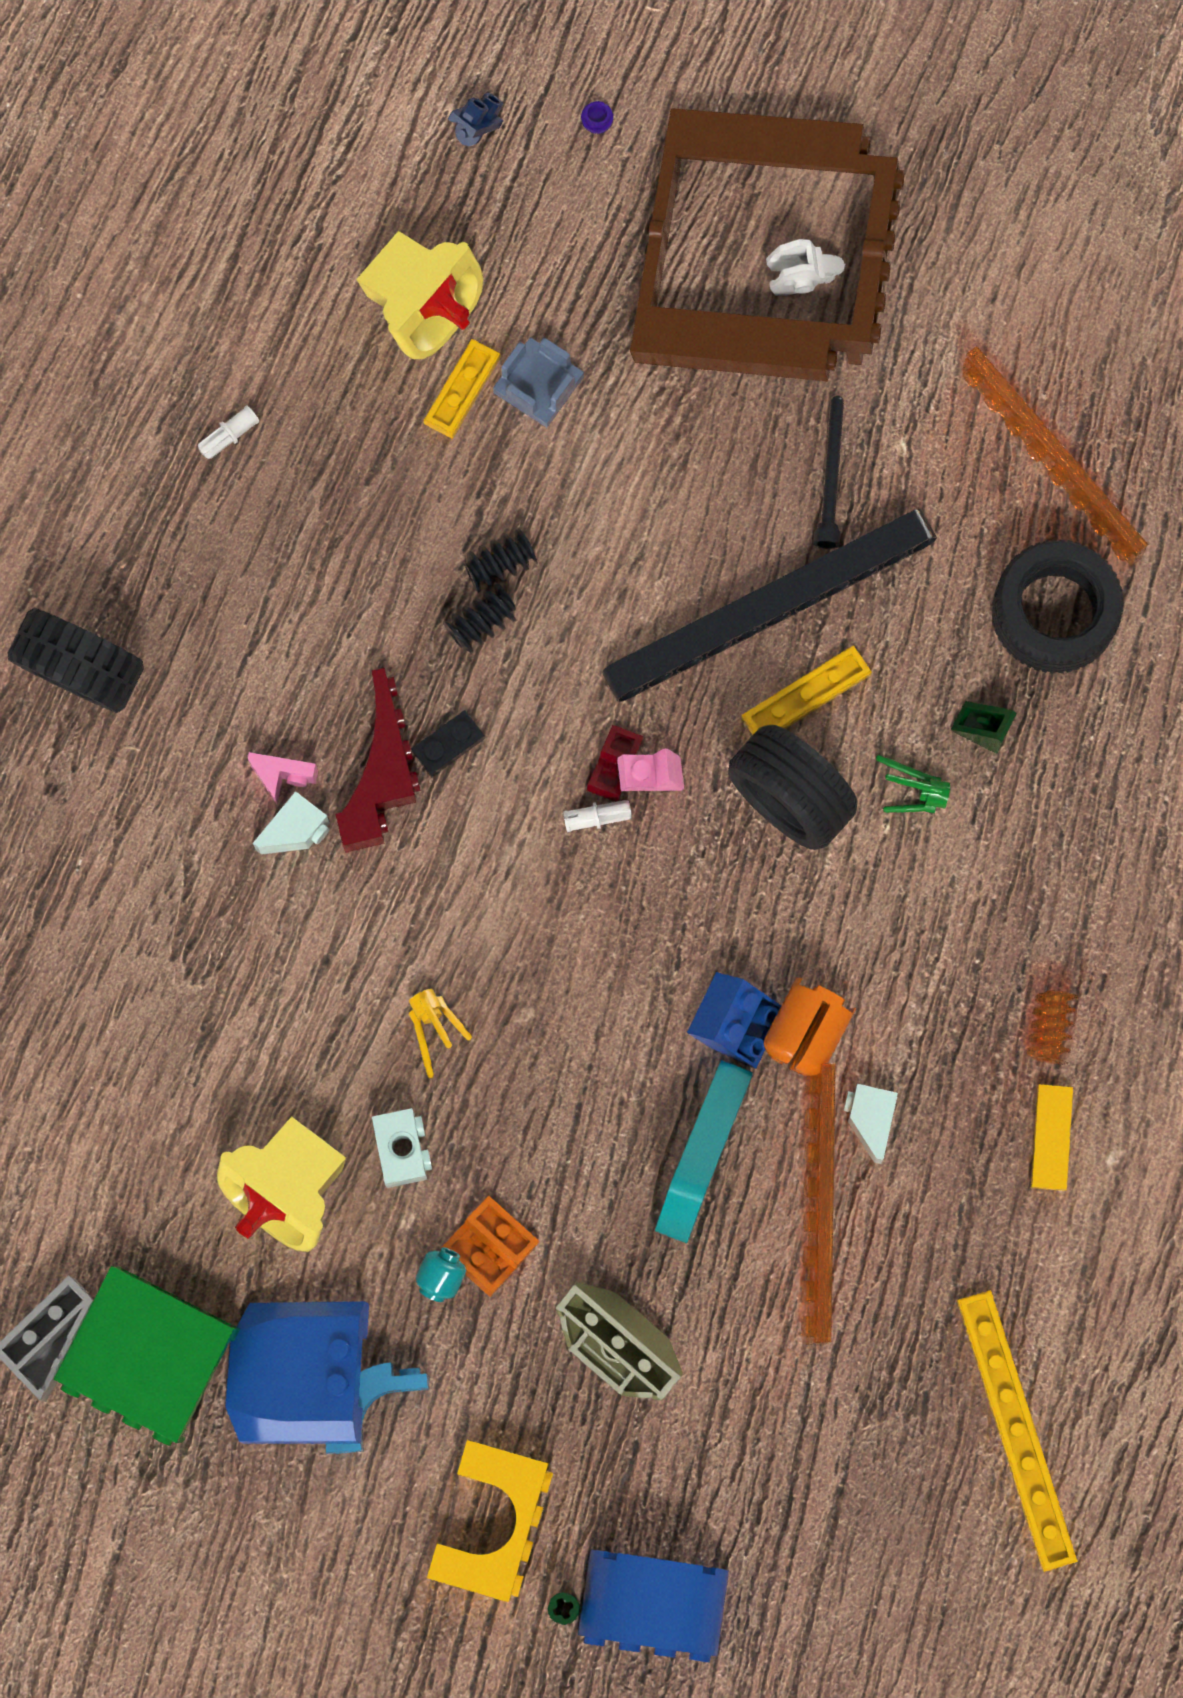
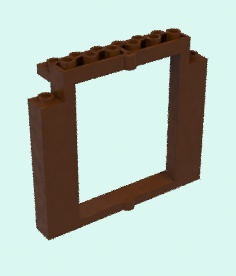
M671 108L653 217L649 226V241L630 347L634 363L828 382L830 370L835 371L837 351L846 352L849 364L862 365L863 354L872 355L874 343L879 344L881 337V324L877 323L878 313H884L886 293L882 292L883 281H889L891 263L886 262L888 251L894 250L895 231H891L892 221H898L900 201L896 200L897 190H903L905 171L900 170L898 157L869 155L871 140L869 136L865 135L864 124ZM682 159L873 175L874 186L866 238L863 244V257L852 325L657 307Z

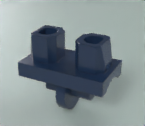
M488 92L482 96L481 100L474 97L470 98L464 107L453 110L448 120L457 123L455 134L459 142L465 146H472L479 143L483 134L499 129L503 120L497 115L504 103Z

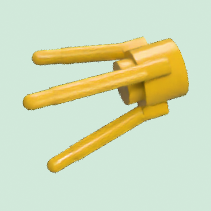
M427 989L414 995L409 1000L413 1010L408 1014L414 1023L427 1077L433 1078L432 1063L421 1020L424 1024L432 1022L440 1039L448 1049L452 1047V1043L439 1020L442 1016L441 1011L466 1040H471L472 1036L448 1008L443 997H437L433 989Z

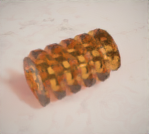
M1047 990L1035 995V1002L1041 1006L1035 1007L1032 1012L1039 1019L1032 1021L1030 1025L1037 1033L1029 1035V1042L1036 1045L1027 1048L1026 1054L1029 1057L1048 1064H1068V1062L1060 1059V1055L1071 1053V1049L1063 1046L1062 1041L1073 1039L1072 1035L1064 1032V1028L1075 1026V1022L1067 1019L1066 1015L1077 1013V1009L1069 1006L1068 1001L1078 1000V995L1055 990Z

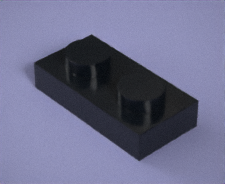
M464 710L412 747L411 752L432 778L485 739V735L466 710Z

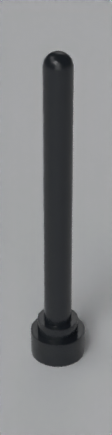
M834 396L831 399L822 523H819L818 528L814 530L813 544L823 549H835L840 546L841 532L838 530V525L835 524L844 409V400L841 396Z

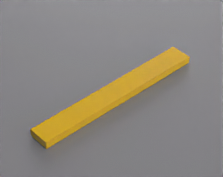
M989 1290L959 1299L957 1304L1042 1571L1046 1572L1078 1562L992 1292Z

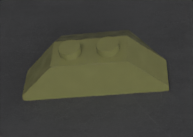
M576 1282L557 1305L556 1311L558 1316H560L568 1350L621 1396L653 1398V1400L662 1401L683 1376L669 1338L616 1292Z

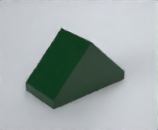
M965 701L951 730L997 754L1017 713L1010 709Z

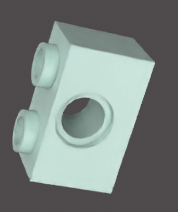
M412 1108L372 1116L386 1187L390 1188L427 1180L426 1171L432 1170L428 1149L421 1150L419 1137L425 1136L422 1117H415ZM401 1139H407L413 1145L411 1152L406 1156H398L394 1153V1145Z

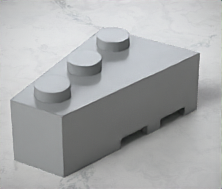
M69 1275L0 1341V1359L43 1402H47L57 1383L54 1378L94 1301V1298L79 1282Z

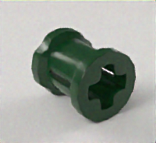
M564 1592L554 1595L550 1599L547 1608L552 1621L561 1625L570 1624L576 1620L580 1609L577 1599L570 1593ZM563 1598L565 1603H573L574 1608L569 1611L571 1617L568 1619H564L563 1615L556 1616L553 1609L558 1607L557 1600Z

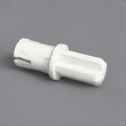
M246 405L243 410L226 423L220 422V427L198 444V449L205 458L212 459L232 442L234 444L238 443L237 438L260 421L251 408Z
M628 800L597 805L594 802L591 807L563 811L567 832L597 826V829H601V825L629 820L632 817Z

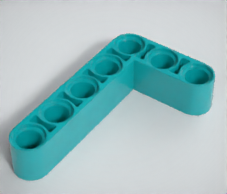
M723 1060L720 1061L672 1179L655 1232L683 1243H688L706 1191L753 1072Z

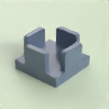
M530 337L526 344L519 342L502 365V376L494 386L493 393L547 428L584 378V372L571 364L569 353L548 339L543 338L538 343Z

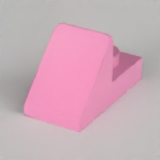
M662 749L654 755H622L617 758L621 791H682L684 789L681 758L669 749Z
M249 752L248 761L276 804L279 800L283 779H287L286 783L298 787H306L307 783L316 784L318 770L315 763Z

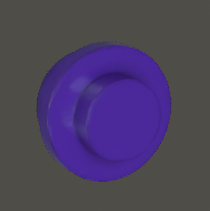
M592 102L586 105L582 111V125L591 133H604L612 126L613 112L603 102Z

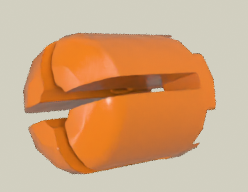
M796 977L764 1039V1047L769 1056L777 1063L783 1065V1063L788 1064L790 1062V1070L806 1076L819 1075L829 1063L856 1008L846 1009L842 1006L845 1001L844 998L820 985L817 988L814 987L813 990L799 985L802 978Z

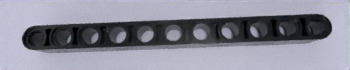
M921 509L913 510L607 666L602 671V674L618 702L628 700L913 555L935 542L937 536Z

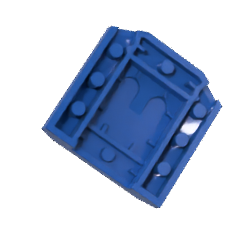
M367 1302L249 1303L237 1325L240 1331L235 1341H230L225 1404L239 1442L243 1444H361L363 1408L359 1407L358 1404L363 1339H367L369 1304Z

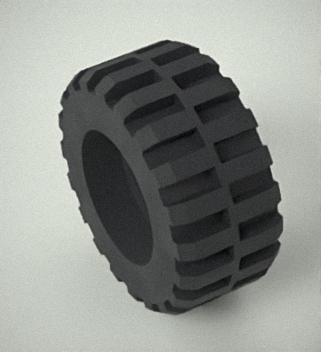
M33 608L26 613L7 652L8 660L13 664L115 713L125 709L144 670L143 661L132 653L71 622L37 608Z

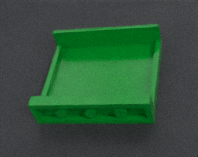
M111 1266L54 1380L62 1384L60 1389L63 1392L79 1398L82 1394L92 1399L91 1406L107 1414H110L111 1410L123 1415L121 1421L137 1430L144 1426L154 1432L152 1437L165 1445L171 1446L172 1442L182 1443L186 1438L183 1434L229 1342L235 1341L240 1328L119 1266Z

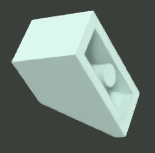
M295 791L253 842V845L260 854L309 849L313 843L319 844L329 832L327 826L330 822L326 814Z
M857 1084L854 1092L848 1091L844 1111L850 1113L848 1123L873 1162L881 1164L885 1155L898 1093Z

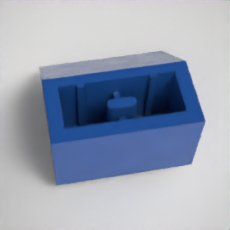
M716 972L687 1033L709 1048L756 1069L765 1052L764 1039L781 1005L744 979Z

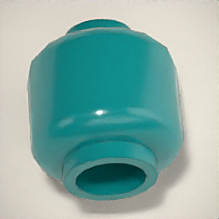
M449 1248L428 1252L415 1277L416 1283L420 1287L419 1292L436 1302H444L445 1299L454 1298L467 1271L465 1265L459 1260L460 1255Z

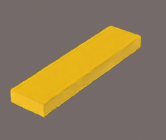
M853 645L745 712L741 718L752 735L760 727L767 725H777L786 729L871 676L872 672Z

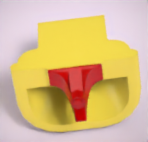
M398 231L356 280L368 298L384 307L383 315L389 324L388 329L402 352L410 359H425L435 354L458 328L464 330L470 324L467 318L478 303L482 293L484 278L481 267L467 243L461 242L456 245L444 242L428 250Z
M292 1116L263 1149L254 1146H243L237 1148L233 1153H222L217 1171L218 1185L231 1204L245 1215L235 1226L236 1231L248 1239L261 1227L289 1248L303 1252L311 1251L317 1246L323 1227L322 1219L325 1204L321 1195L342 1172L346 1157Z

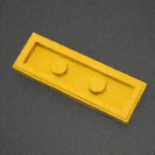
M471 339L426 415L424 424L453 439L500 360V353Z
M1041 1084L1037 1087L1031 1188L1067 1190L1073 1087Z

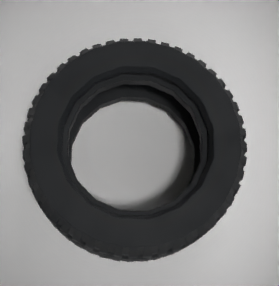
M1065 540L1043 541V543H1035L1034 546L1031 545L1028 549L1022 550L1020 554L1018 553L1009 562L997 584L992 602V619L994 620L993 625L996 635H998L999 641L1003 643L1002 645L1007 649V652L1013 655V658L1018 659L1020 663L1026 664L1029 668H1034V670H1042L1045 673L1047 671L1050 673H1063L1066 671L1068 673L1087 666V664L1092 663L1094 659H1097L1106 650L1121 622L1124 598L1116 572L1112 570L1111 564L1109 565L1105 558H1101L1102 555L1097 554L1092 548L1091 550L1088 549L1086 545H1080L1081 543H1073L1070 540L1068 542ZM1047 576L1065 577L1074 581L1088 594L1093 607L1092 623L1081 633L1067 638L1050 637L1041 633L1032 626L1025 616L1022 608L1023 590L1035 580Z
M777 725L760 727L729 761L728 775L746 801L770 824L803 847L811 850L827 847L856 814L858 800L841 774L810 745Z

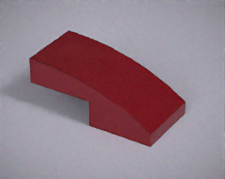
M612 725L586 791L615 802L619 801L622 791L620 788L617 758L622 755H637L644 736Z

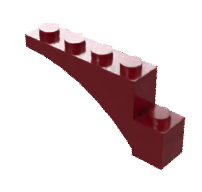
M385 668L372 670L376 719L374 738L367 765L350 801L342 812L336 813L345 853L385 844L383 834L389 832L385 814H378L377 812L416 803L414 793L421 791L417 773H409L407 761L412 760L413 756L409 740L402 741L399 729L406 728L401 708L394 709L392 697L398 696L394 676L387 678Z

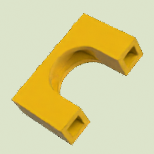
M467 1440L457 1475L490 1484L503 1490L510 1497L515 1508V1530L510 1540L501 1549L485 1555L471 1554L437 1544L427 1578L506 1602H510L511 1595L518 1597L524 1576L517 1575L521 1561L528 1563L534 1543L527 1540L531 1526L538 1528L543 1512V1507L537 1506L541 1492L548 1494L553 1473L547 1471L549 1464Z

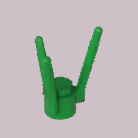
M881 755L876 756V761L923 780L919 782L901 776L886 774L885 779L888 781L920 789L919 800L925 802L924 804L885 806L883 808L885 813L924 811L935 814L936 807L946 808L950 793V782L941 781V777L928 775Z

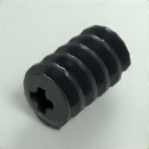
M519 528L514 531L515 541L505 534L502 536L503 546L495 539L490 542L491 552L481 545L478 547L479 557L472 551L466 553L467 562H464V566L478 593L481 592V581H484L489 587H493L494 575L504 582L505 570H508L515 577L517 576L518 564L526 571L529 570V559H532L538 565L528 538Z
M498 583L494 585L496 595L486 590L483 594L485 602L479 598L473 600L475 611L468 606H464L462 608L464 618L456 613L451 615L453 626L443 621V625L460 648L465 649L469 653L474 652L471 644L473 640L481 646L484 645L483 633H486L491 638L495 637L494 625L505 630L506 627L503 620L505 617L512 622L517 621L514 614L516 607L507 592Z

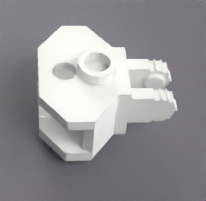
M803 239L779 245L766 258L767 265L771 271H781L779 277L769 283L770 289L775 296L811 292L818 284H823L824 282L827 284L833 281L836 275L844 271V266L846 265L839 256L822 254L821 247H815L811 240Z

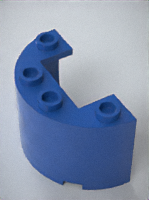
M590 1549L578 1635L584 1636V1644L605 1646V1640L620 1642V1650L640 1652L641 1646L655 1647L654 1655L675 1658L676 1651L690 1653L689 1660L710 1663L711 1656H718L729 1570Z

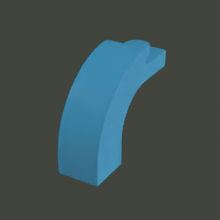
M391 1362L375 1365L363 1370L360 1373L358 1404L359 1407L363 1408L361 1444H326V1453L364 1452L363 1420L371 1404L381 1396L389 1393L430 1390L428 1374H421L420 1368L400 1369V1376H394L393 1364Z

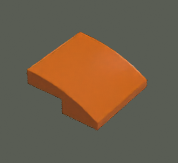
M488 1196L441 1248H449L460 1255L459 1260L466 1267V1276L491 1298L540 1241Z

